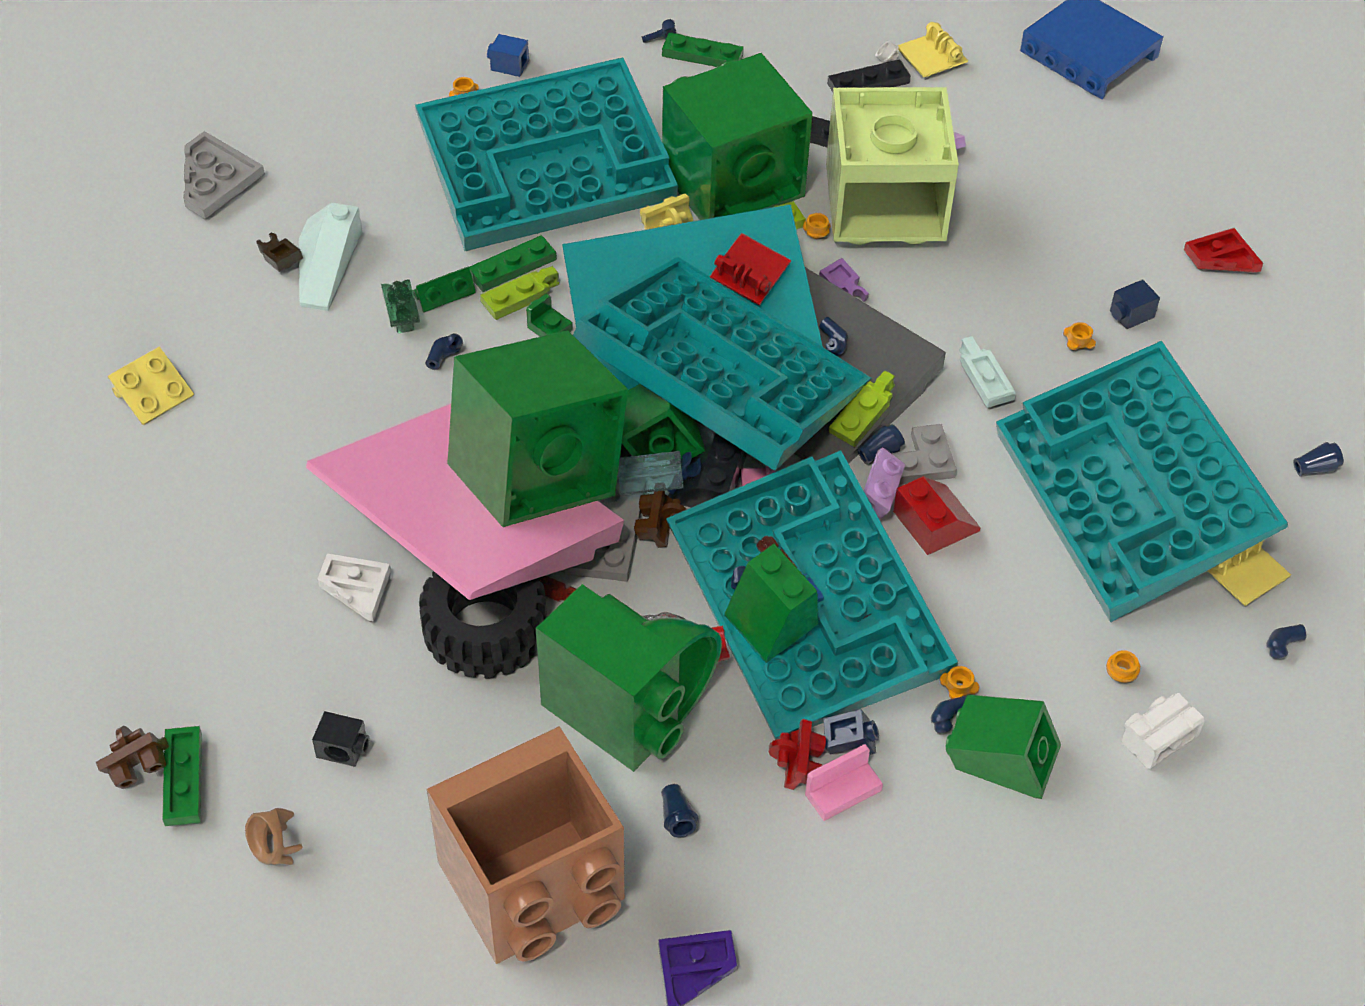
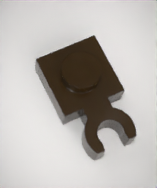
M269 233V242L256 241L265 261L278 272L290 268L294 263L303 259L301 250L287 238L279 241L275 233Z

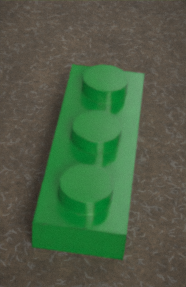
M668 33L662 47V57L713 67H720L729 60H741L744 52L743 46Z
M540 235L469 267L474 283L482 292H485L557 260V255L554 248Z
M200 726L165 729L164 737L169 747L164 750L166 767H164L163 823L165 826L201 823L202 732Z

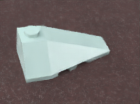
M330 203L307 219L299 237V249L303 256V259L299 260L300 307L329 310L362 233L359 207Z

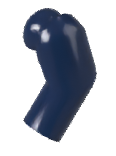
M826 317L819 325V328L829 336L826 349L836 356L841 355L846 350L848 334L830 317Z
M453 333L435 340L425 365L432 370L439 369L443 358L460 351L463 345L462 337L459 334Z
M1303 624L1275 629L1266 642L1267 648L1270 649V656L1272 658L1286 657L1288 655L1286 645L1305 640L1307 636L1306 629Z
M967 695L942 701L936 706L931 715V723H934V730L937 733L952 730L953 725L950 719L957 715L958 710L962 708Z

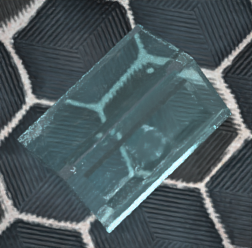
M680 451L619 459L618 473L621 495L684 488Z

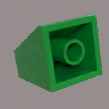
M641 384L628 390L622 444L653 480L681 465L682 456L686 452H691L693 458L705 451L694 418Z
M772 544L747 563L725 611V617L767 663L818 625L817 590L775 544Z
M967 695L962 708L957 712L956 724L952 734L948 735L945 747L956 770L1033 798L1042 799L1060 750L1061 742L1044 701Z

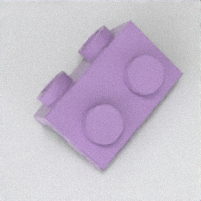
M885 448L877 451L864 488V493L878 518H883L890 511L905 467L902 461Z

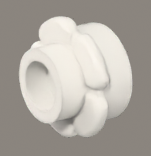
M890 40L885 42L875 54L880 60L879 64L895 61L899 56L897 52L899 46L893 44Z

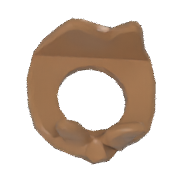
M275 808L267 812L253 813L248 818L245 825L247 843L253 855L261 863L266 865L293 864V859L287 854L298 852L303 848L302 844L288 847L283 846L282 831L287 829L286 822L294 816L293 811ZM273 834L274 850L272 853L267 845V835Z

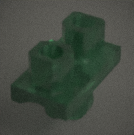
M410 279L402 282L394 281L392 285L387 283L381 284L390 326L396 327L397 333L413 331L414 323L420 322Z

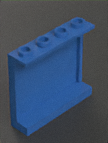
M1066 0L1023 31L1020 51L1091 94L1104 99L1109 83L1144 57L1150 61H1154L1159 57L1164 36L1100 0Z

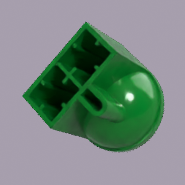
M582 584L536 627L541 706L634 772L651 754L658 759H663L679 742L684 730V726L681 724L682 721L697 704L715 672L721 653V637L718 632L709 626L697 624L686 619L664 617L648 620L611 594H607L602 598Z

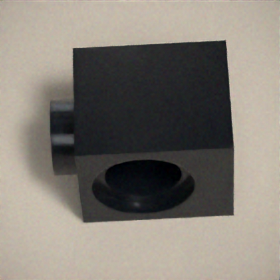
M324 711L312 742L316 758L355 767L360 755H365L370 738L369 735H366L363 720Z

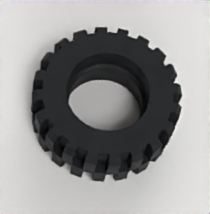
M434 571L432 572L433 578L429 577L425 581L423 592L419 598V612L425 645L428 651L433 653V658L439 664H447L448 670L457 674L459 671H463L467 677L476 678V674L484 675V678H492L495 673L502 672L505 675L513 672L514 666L522 667L529 662V655L534 656L537 654L536 627L547 618L545 589L539 578L471 600L466 598ZM479 602H495L512 610L503 620L485 626L470 625L456 618L457 614L464 608Z

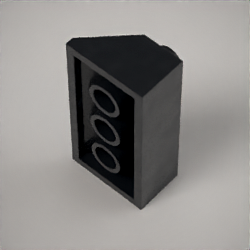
M697 420L696 423L705 451L693 457L690 464L695 463L700 458L701 471L697 476L688 477L684 480L673 495L668 494V497L671 499H679L681 505L690 508L736 489L741 469H743L747 456L745 451ZM682 464L678 466L673 482L682 470Z

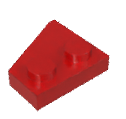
M1235 228L1187 241L1184 246L1185 253L1198 269L1260 272L1263 266V262Z

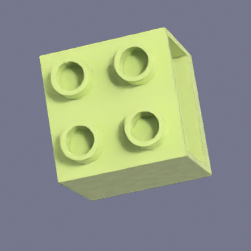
M947 87L833 88L826 159L833 241L850 242L857 245L867 244L871 241H904L909 244H922L926 241H946L959 166Z

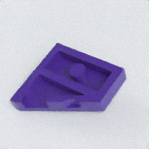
M731 930L658 939L667 1006H684L734 972L737 968Z

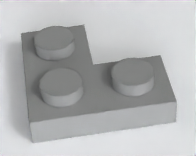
M942 424L912 427L911 437L916 451L893 453L896 458L905 464L899 485L907 484L923 476L932 480L956 477L957 469Z

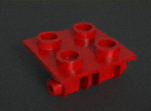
M741 233L724 256L721 254L717 256L714 265L717 267L710 275V278L760 305L788 267L791 260Z

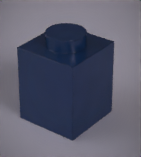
M1142 279L1114 291L1110 312L1126 329H1129L1155 318L1160 297Z

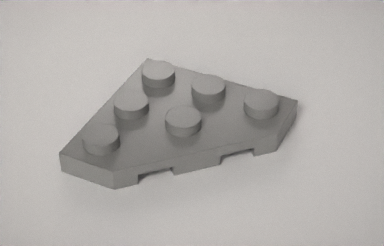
M202 132L188 142L184 149L185 191L183 199L185 207L206 219L264 175L263 165L209 133Z

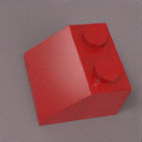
M923 476L896 489L893 512L927 555L980 532L981 527L946 484Z

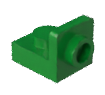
M547 293L539 299L532 301L526 309L527 328L539 337L567 330L569 332L573 331V322L552 308L551 296Z

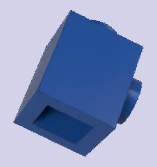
M498 34L495 41L489 44L487 50L491 71L520 77L529 62L528 40Z

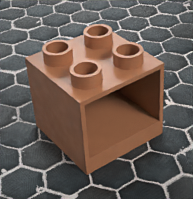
M560 726L427 789L438 863L495 964L514 955L522 962L533 960L553 946L556 941L555 934L580 921L585 928L597 927L610 920L621 908V900L625 899L624 827Z

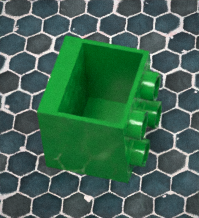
M762 53L741 60H729L720 67L691 77L683 76L663 86L662 143L669 156V167L678 184L677 191L680 195L686 194L689 196V207L699 220L772 208L805 197L813 112Z
M568 330L454 356L447 464L502 527L613 497L616 492L628 388Z

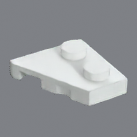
M327 553L318 576V584L320 588L368 621H374L391 572L390 564Z

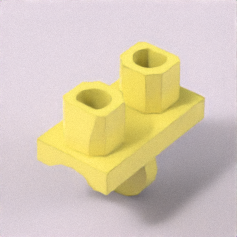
M686 194L677 197L671 196L664 199L663 203L640 209L641 222L645 230L692 222L693 217L689 209V196Z

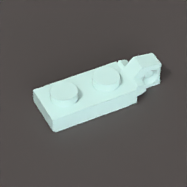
M973 336L961 339L962 344L959 349L961 353L960 361L986 407L989 408L1013 401L1016 395L1015 390L992 352L985 349L980 350Z

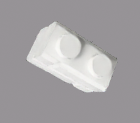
M1179 692L1167 699L1161 696L1151 704L1148 712L1143 715L1135 713L1126 721L1122 743L1133 755L1136 754L1137 759L1147 769H1151L1199 736L1205 720L1194 707H1190L1189 702Z

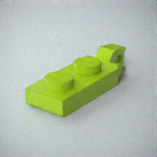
M553 266L541 269L539 272L533 271L480 294V302L494 319H500L529 306L532 301L539 299L549 292L551 288L559 285V273Z
M884 371L876 379L875 383L869 381L829 426V433L856 447L890 406L892 398L890 391L895 387V376Z

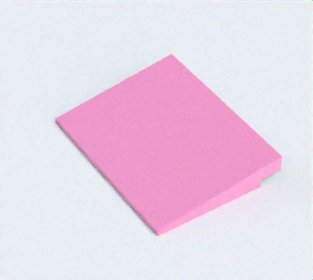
M451 404L307 461L306 468L469 600L592 561L596 549L619 542L624 523L621 517L599 501L502 527L447 464Z

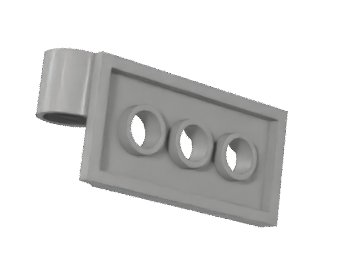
M617 476L614 497H617L619 500L614 503H608L602 499L599 502L624 520L619 542L607 545L606 547L609 549L605 552L599 553L595 551L592 561L564 569V574L628 581L636 540L634 525L635 520L640 519L639 499L640 495L645 494L647 479Z

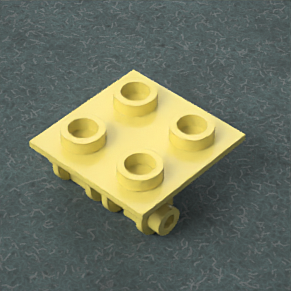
M937 22L927 24L926 36L898 45V50L923 77L968 62L963 55L962 47L957 45L954 39L946 31H943L941 25Z
M160 346L108 375L109 380L115 386L112 388L117 398L122 397L142 425L194 395Z
M1263 541L1207 570L1244 606L1291 577V574L1262 548Z

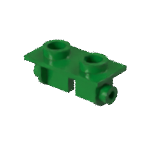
M469 266L416 285V289L413 290L416 301L420 300L423 313L476 293Z

